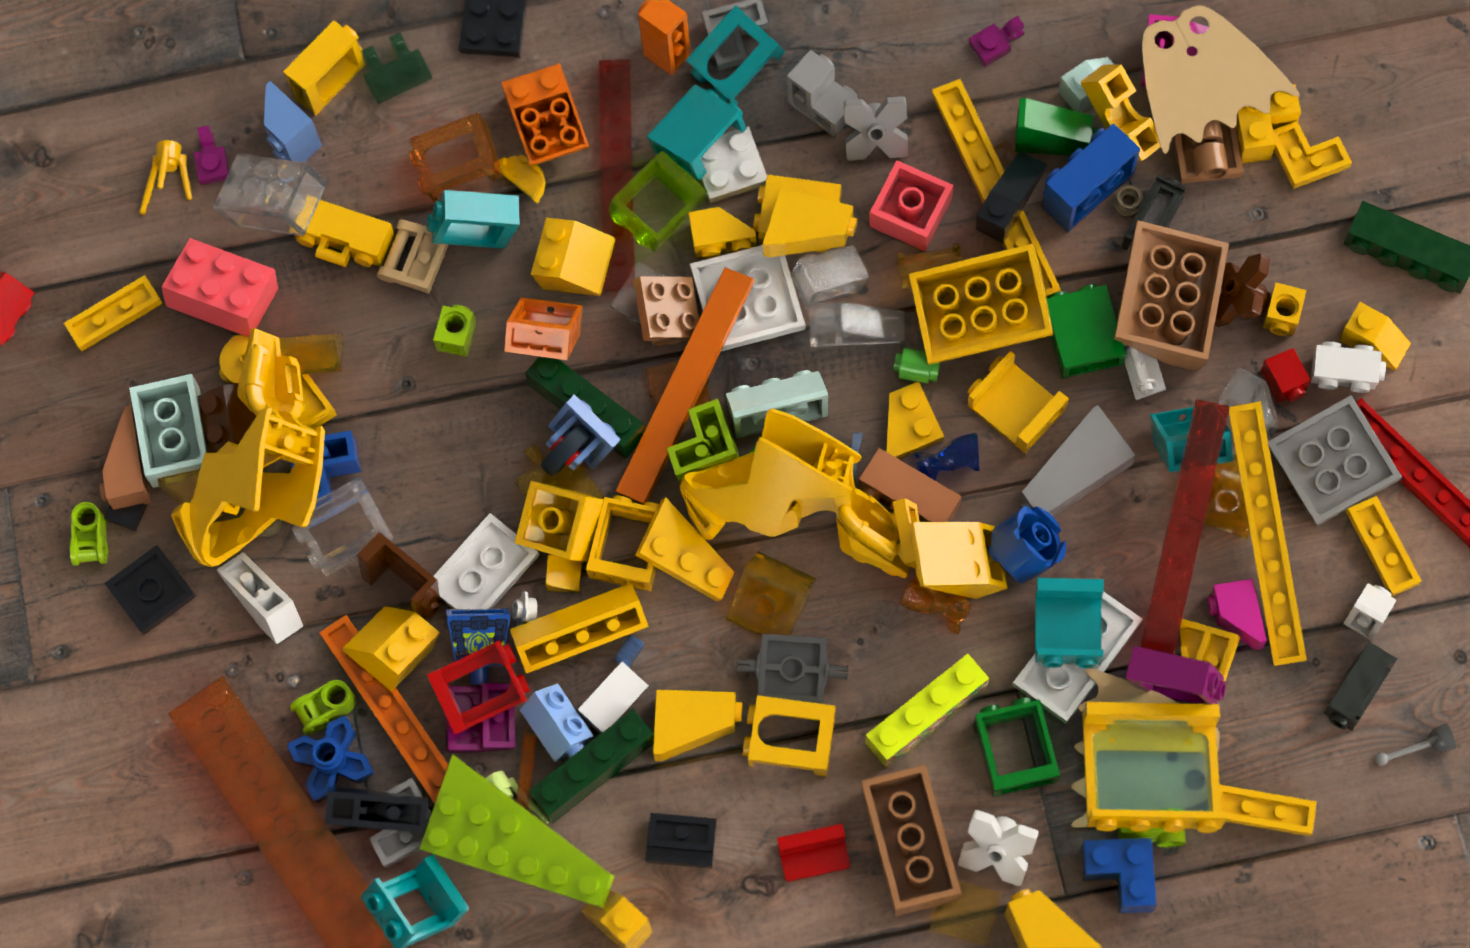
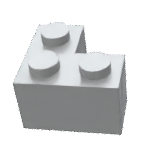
M810 50L787 75L788 103L835 138L847 125L844 119V101L858 99V97L850 87L846 85L842 87L835 81V67L832 61L825 55H817Z

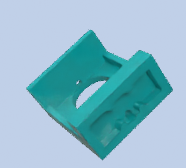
M735 5L686 61L693 66L690 73L702 84L708 80L714 86L712 91L722 101L727 102L729 100L738 105L739 102L735 97L772 57L778 61L786 51ZM738 26L742 27L759 45L727 79L717 80L712 78L707 70L708 60Z
M434 854L424 858L414 870L382 883L379 878L375 879L360 896L366 908L371 912L383 930L385 937L394 948H406L454 926L470 909ZM418 889L435 915L410 926L394 899Z

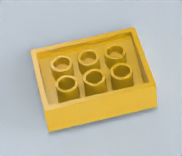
M1033 243L909 274L928 365L1053 335L1044 284Z

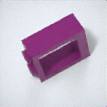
M1133 646L1125 678L1136 688L1149 692L1151 689L1171 699L1192 704H1218V700H1223L1226 692V681H1223L1224 676L1210 662Z

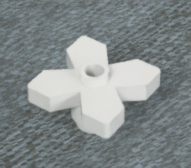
M975 810L968 829L969 835L975 841L964 843L958 865L975 872L993 865L1002 881L1021 886L1028 867V863L1022 856L1032 854L1039 833L1038 830L1021 824L1017 825L1014 820L1008 817L995 818L994 815Z

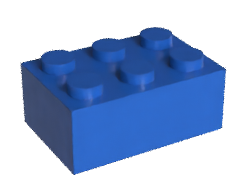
M1114 123L1106 130L1101 128L1093 135L1090 144L1084 150L1081 148L1077 149L1069 157L1067 165L1061 170L1059 168L1054 169L1045 179L1046 185L1043 192L1042 208L1065 231L1069 232L1134 175L1140 147Z

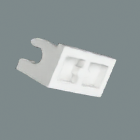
M621 662L581 705L577 712L599 734L603 733L622 716L648 685L627 665Z

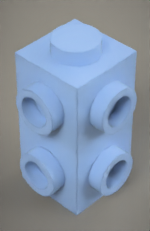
M558 683L535 691L520 709L555 763L566 758L570 759L584 748L593 737Z

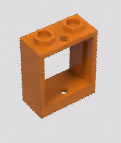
M521 297L506 322L504 352L568 360L581 334L583 306ZM548 307H553L554 312H549Z

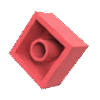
M896 160L870 210L869 227L926 252L952 201L954 185Z

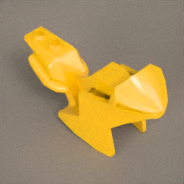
M251 328L241 376L238 382L237 395L257 417L239 444L228 441L216 453L204 454L195 493L191 502L180 504L175 507L171 514L176 529L191 555L203 566L213 567L220 565L255 539L277 519L302 528L307 527L316 505L323 467L325 430L321 425L311 429L302 425L297 420L300 417L302 405L304 404L300 365L296 358L281 356L279 337L256 328ZM279 459L295 464L290 473L263 472L264 467ZM240 507L245 508L244 513L239 518L214 522L222 511L237 516Z
M769 409L766 413L762 437L757 440L754 452L700 471L688 472L681 480L680 491L689 517L704 539L713 540L726 522L741 523L751 531L775 537L799 527L801 518L826 510L836 513L840 548L845 554L852 556L853 559L860 563H869L891 576H899L905 579L908 574L909 566L902 562L898 554V544L896 543L899 539V533L893 525L892 514L873 496H868L863 491L855 488L853 466L861 460V455L826 432L791 414L776 409Z

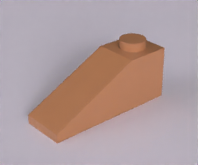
M131 405L124 407L102 470L104 483L99 484L103 501H108L113 510L142 503H152L149 481L144 474L134 412Z

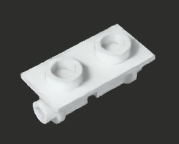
M1124 344L1126 351L1124 362L1135 399L1139 400L1165 391L1166 387L1158 360Z

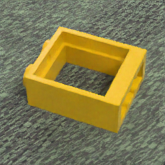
M335 20L283 71L293 98L315 116L365 66L362 56L363 50L357 41L358 35L349 26L345 25L342 27Z
M615 495L613 498L604 497L586 568L589 579L622 586L632 583L633 588L651 592L657 567L647 562L646 569L604 561L602 556L612 516L650 523L659 504L653 502H645L644 505L632 503L631 499Z

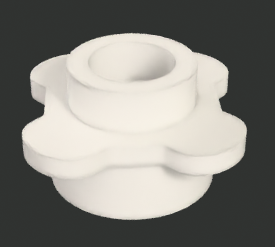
M523 591L520 599L514 600L512 604V618L517 619V626L535 620L537 616V601L535 598H528L527 591Z

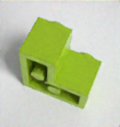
M718 399L688 409L697 437L667 448L675 475L680 483L688 472L700 471L740 457L727 416Z

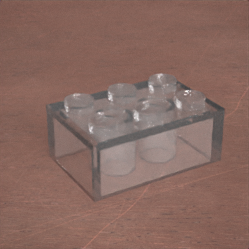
M237 154L213 208L234 226L304 236L328 181L305 162Z

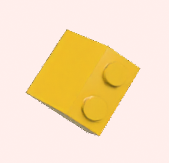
M546 218L531 276L543 290L601 296L616 239L575 220Z
M530 481L514 543L565 559L587 562L604 499Z
M384 606L343 647L342 651L392 692L433 650L440 632L414 611Z

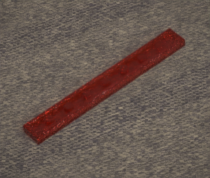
M630 59L599 60L602 232L616 239L603 286L604 292L635 291L633 282L635 279Z
M1199 399L1195 400L1141 648L1173 655L1175 653L1230 406Z

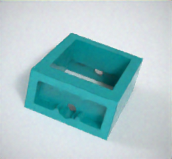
M444 190L439 201H435L433 212L429 213L427 217V231L432 232V243L505 249L520 225L519 196Z
M1213 403L1150 414L1152 442L1169 472L1234 461L1231 431ZM1185 414V419L1180 420L1179 416Z

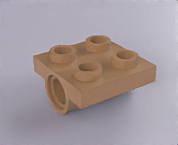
M1213 120L1206 124L1201 143L1194 141L1183 133L1176 134L1173 137L1181 184L1242 178L1244 171L1236 127L1231 128L1220 121Z
M640 276L634 279L643 341H652L654 346H667L681 341H689L699 321L692 277Z

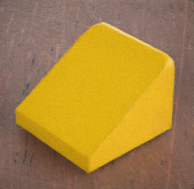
M548 555L546 572L547 591L580 593L582 561Z

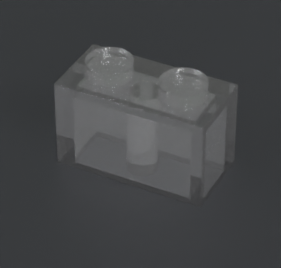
M854 245L845 248H831L826 253L816 256L814 254H807L797 261L790 275L805 308L858 293L869 278Z

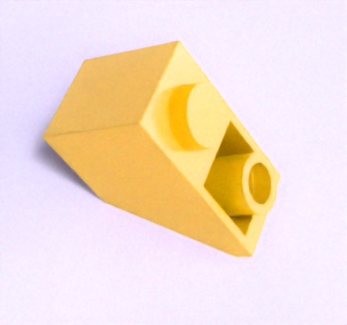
M716 207L688 212L696 258L711 259L724 253H734L757 247L756 231L722 208Z

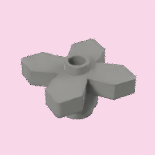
M904 96L887 97L882 104H867L863 99L844 101L845 123L856 129L845 138L847 160H865L876 146L889 158L908 156L907 134L896 128L907 119V103Z

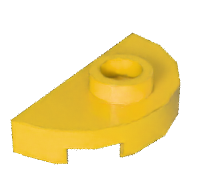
M519 154L509 158L503 157L492 165L537 204L539 203L544 194L546 181L544 173L538 164L530 167L527 156Z

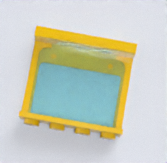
M1086 702L1082 713L1087 827H1096L1100 831H1113L1117 827L1130 828V830L1135 832H1144L1151 828H1164V831L1171 833L1181 832L1184 829H1197L1201 833H1213L1218 829H1222L1227 819V812L1221 811L1216 725L1220 718V705Z

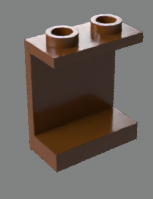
M378 532L357 554L361 578L369 585H372L388 568L391 569L417 591L410 599L412 611L416 612L424 620H430L440 608L438 580L381 532Z

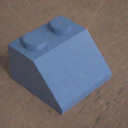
M269 81L265 87L264 127L268 134L266 140L273 148L271 152L282 165L288 163L296 170L322 147L312 119Z

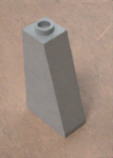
M1098 405L1092 408L1021 493L1020 509L1024 506H1028L1031 509L1038 506L1054 517L1133 465L1136 455Z

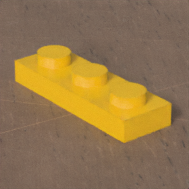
M146 275L66 321L64 325L82 352L163 303Z
M1375 496L1349 507L1346 514L1386 590L1391 593V597L1420 585L1422 580L1378 497Z
M1220 785L1221 811L1227 812L1225 822L1310 837L1313 834L1317 801Z

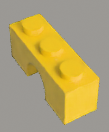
M1122 64L1102 65L1080 81L1104 127L1107 129L1114 123L1140 147L1138 161H1143L1161 147L1151 117L1141 116L1130 104L1128 97L1136 92Z

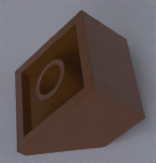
M238 383L221 385L197 396L208 453H216L228 441L239 444L257 417L238 397Z

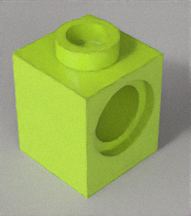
M462 305L442 306L433 338L437 351L463 357L468 356L477 324L474 313L469 308ZM455 324L463 325L462 330L457 333L448 331Z

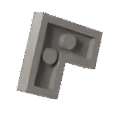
M745 0L701 12L707 36L735 5L761 29H769L762 1ZM738 26L713 53L718 70L741 65L747 58L741 36L748 33L742 27Z
M413 778L387 791V793L423 797ZM429 808L427 809L426 828L432 814ZM384 829L369 837V840L383 867L387 869L418 852L425 832Z

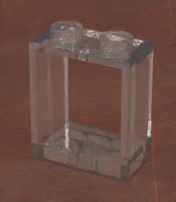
M360 477L317 499L307 527L302 528L296 525L291 527L300 545L307 542L311 549L305 552L314 570L321 567L326 577L357 561V554L378 532H381L390 541L394 540ZM359 502L373 530L323 556L309 529Z

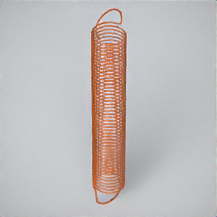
M524 731L523 755L521 756V772H519L520 781L518 782L519 790L517 791L516 802L527 803L520 805H526L528 810L529 790L531 789L532 781L531 772H533L537 735L527 739L533 735L526 736Z

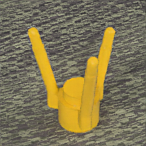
M163 140L157 143L156 155H153L152 168L139 211L141 215L146 213L158 169L157 188L162 189L166 172H173L177 169V166L180 167L186 199H192L186 167L187 156L181 154V145L178 142Z

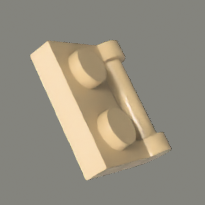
M400 219L396 226V237L384 266H380L377 277L388 283H397L430 293L449 245L432 243V232H428L426 226ZM409 236H415L416 238L403 270H396Z

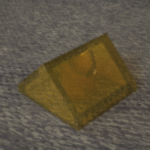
M343 334L279 338L281 356L296 358L300 365L301 375L342 371Z

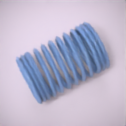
M633 635L627 636L628 638L624 642L625 645H622L620 647L621 650L617 652L618 655L614 656L613 659L616 663L620 664L623 662L630 667L639 652H641V649L645 646L641 640Z

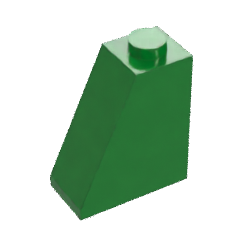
M1020 98L1016 121L1015 152L1071 156L1077 149L1081 148L1084 150L1090 144V140L1098 131V127H1092V115L1027 98Z

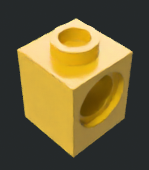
M1275 282L1263 328L1269 329L1275 335L1287 336L1289 334L1294 336L1307 290ZM1286 308L1290 311L1291 315L1282 316L1276 309Z

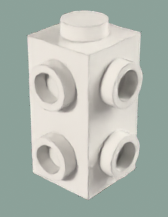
M1322 342V345H1316L1313 352L1310 383H1316L1322 389L1333 390L1337 389L1338 386L1350 387V390L1353 392L1368 393L1370 389L1375 390L1379 380L1384 381L1386 362L1381 361L1382 351H1373L1374 348L1372 346L1355 345L1353 349L1343 348L1338 342Z

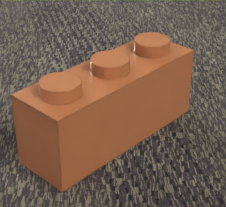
M880 448L859 478L858 489L887 505L891 513L895 512L893 501L905 498L917 504L920 522H951L961 506V495Z

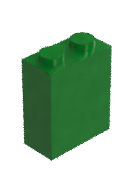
M1096 284L1083 286L1076 292L1067 294L1065 291H1060L1046 298L1053 335L1050 338L1062 379L1124 365L1126 351L1124 344L1114 339L1117 320L1106 285L1097 287Z

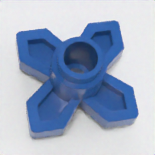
M342 716L328 723L325 737L318 741L303 735L287 744L296 764L314 767L305 785L315 803L327 799L328 786L336 787L338 775L355 783H359L374 775V771L365 754L348 751L356 734L347 716ZM334 756L330 761H327L328 757Z

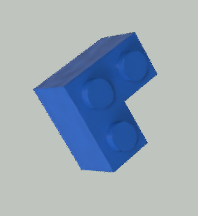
M351 430L325 435L323 467L316 505L313 511L334 508L331 477L361 472L357 442Z
M1152 838L1084 840L1081 847L1083 881L1117 880L1119 913L1153 912L1156 907Z

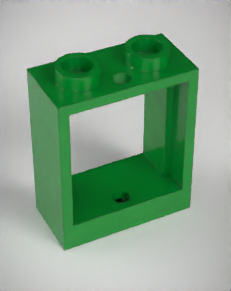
M1029 697L1013 701L1012 706L1000 709L999 705H990L981 708L980 713L975 714L974 724L993 797L1058 782L1060 773L1040 699L1031 701ZM1032 717L1044 766L999 776L986 727Z

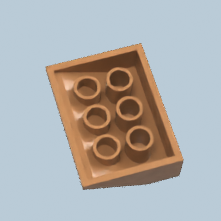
M1137 220L1114 339L1168 365L1198 372L1209 358L1229 243Z

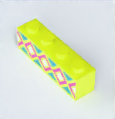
M966 654L867 733L865 744L887 769L988 687L989 677L971 656Z

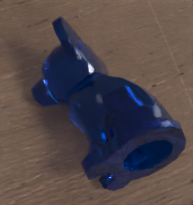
M977 433L966 434L952 439L937 454L923 451L913 452L914 457L917 458L916 469L933 480H936L940 471H954L962 467H971L974 471H979Z

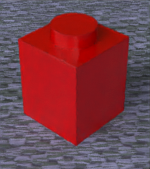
M1294 347L1265 359L1261 368V373L1277 403L1284 400L1293 402L1306 394L1305 391H1307L1311 379Z

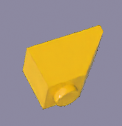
M1359 302L1339 339L1340 342L1353 349L1355 345H1368L1374 348L1373 351H1382L1381 361L1386 362V367L1396 371L1411 345L1409 340L1388 316L1362 302Z

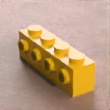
M629 583L509 630L527 674L649 626L632 583Z

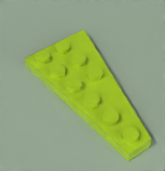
M452 754L419 849L604 909L614 875Z

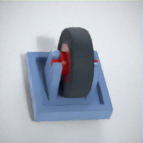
M573 395L548 425L555 434L546 443L551 452L542 461L540 466L551 477L557 474L565 465L574 471L583 461L594 470L621 439L609 424L603 423L593 413L591 407L585 401L579 400Z

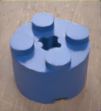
M1024 506L994 527L991 535L992 544L988 550L991 558L996 562H1000L1014 580L1022 584L1036 578L1060 562L1066 554V542L1063 541L1061 543L1058 533L1062 530L1051 514L1038 506L1032 509Z

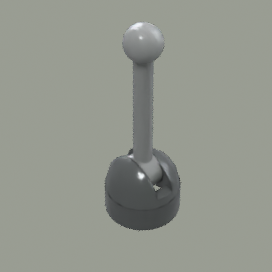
M1446 723L1434 728L1430 732L1427 741L1388 754L1378 753L1375 756V762L1380 766H1384L1391 759L1427 747H1432L1438 752H1447L1456 749V742L1449 725Z

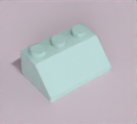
M809 370L795 373L791 378L783 380L771 378L762 382V385L754 387L742 385L726 393L727 407L736 439L762 433L766 413L769 409H776L791 414L805 422L828 417V393L819 371L811 373Z

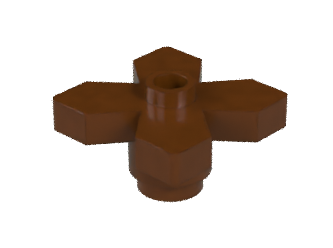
M1262 254L1249 256L1241 268L1232 262L1225 264L1221 286L1223 292L1219 297L1215 326L1221 327L1230 324L1236 314L1247 320L1259 317L1267 309L1271 295L1266 287L1260 283L1268 275L1270 258Z

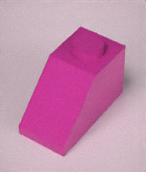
M1253 579L1214 585L1210 596H1207V607L1210 616L1215 615L1216 623L1219 627L1228 632L1238 634L1240 640L1254 650H1262L1267 640Z

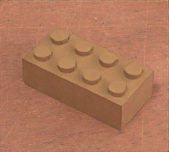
M926 764L862 780L861 792L895 917L959 901L961 890Z

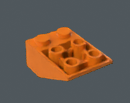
M560 63L501 82L509 111L530 167L589 148Z

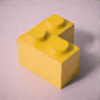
M1277 91L1270 97V111L1268 114L1249 106L1242 107L1238 111L1236 129L1242 163L1271 160L1276 145L1273 130L1299 120L1301 109L1298 97L1287 92Z

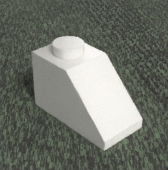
M1367 584L1343 624L1372 641L1397 600L1392 598L1391 593L1385 588L1378 585L1373 587Z

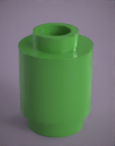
M904 347L903 353H896L893 371L899 372V379L929 384V381L937 382L940 362L928 365L925 351Z

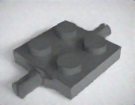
M762 634L761 650L757 660L737 658V665L749 666H737L736 672L756 673L759 696L823 704L824 687L828 678L848 680V673L840 672H848L849 666L829 665L826 655L827 638Z

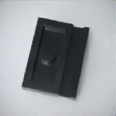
M650 813L646 863L712 869L717 819Z

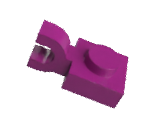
M1018 15L1009 20L1000 30L993 23L968 38L969 44L986 67L1011 52L1009 42L1024 35L1022 30L1024 24Z
M209 125L197 127L202 151L193 152L200 185L231 179L224 146L216 148L214 133L211 132Z

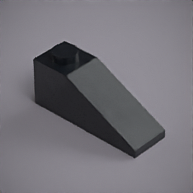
M1019 151L994 185L978 212L976 230L1004 244L1045 172L1047 164Z
M328 786L325 824L425 832L428 798L366 789Z

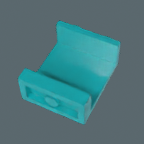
M694 85L647 135V139L657 156L700 181L707 173L700 158L730 126L741 132H744L747 127L742 118L743 112L736 104L732 102L727 104L711 89L705 91L699 86Z
M1037 578L1035 586V663H1043L1044 667L1049 668L1061 667L1063 663L1076 664V667L1084 669L1094 668L1096 664L1102 663L1104 650L1101 649V599L1104 592V579Z

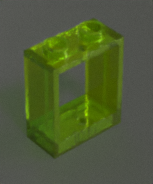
M661 151L612 198L608 212H610L611 218L615 223L622 227L625 226L633 233L635 240L641 246H648L655 252L689 218L688 212L696 211L703 205L708 191ZM655 176L687 204L658 233L626 206Z

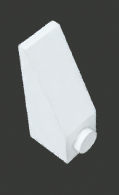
M244 552L217 569L220 577L255 622L276 644L303 627L293 600Z

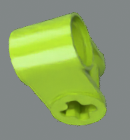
M91 502L79 503L71 513L70 558L73 566H79L81 562L99 561L100 564H107L108 561L107 521L104 514ZM95 514V520L92 524L87 526L82 524L85 516Z
M332 680L313 692L293 701L290 709L292 712L297 713L302 722L304 735L309 736L326 728L328 723L350 713L356 705V696L345 682ZM336 692H346L344 701L339 704H332V697Z

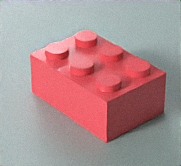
M192 238L188 240L161 286L166 307L246 337L250 336L251 328H257L278 291L275 269Z

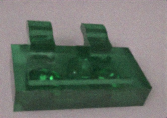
M400 32L389 37L391 46L398 58L387 64H381L373 45L361 50L364 60L370 69V72L363 74L377 104L432 79V74L419 49L409 52Z

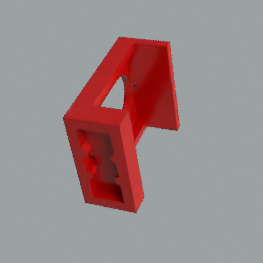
M499 640L427 674L455 735L528 700L526 693L531 692L524 675L520 674L517 676L512 664L517 662L509 644L503 646ZM491 663L505 666L511 677L510 686L507 691L461 713L448 683Z

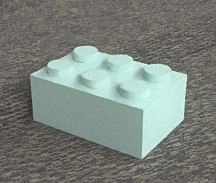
M188 374L129 388L144 474L151 486L156 488L198 478L204 454L208 453L197 397L201 395L200 387L193 375Z

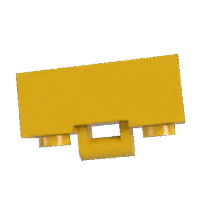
M308 195L304 196L291 225L292 232L295 238H297L298 243L309 248L318 245L315 253L316 258L342 267H346L351 255L354 261L362 266L371 267L372 264L382 266L395 237L391 223ZM328 247L341 250L342 253L328 249Z

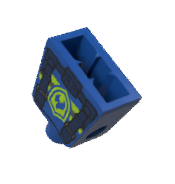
M508 608L446 610L455 661L499 640L503 646L506 645L510 622ZM491 663L469 673V683L476 685L488 683V666H501V664Z

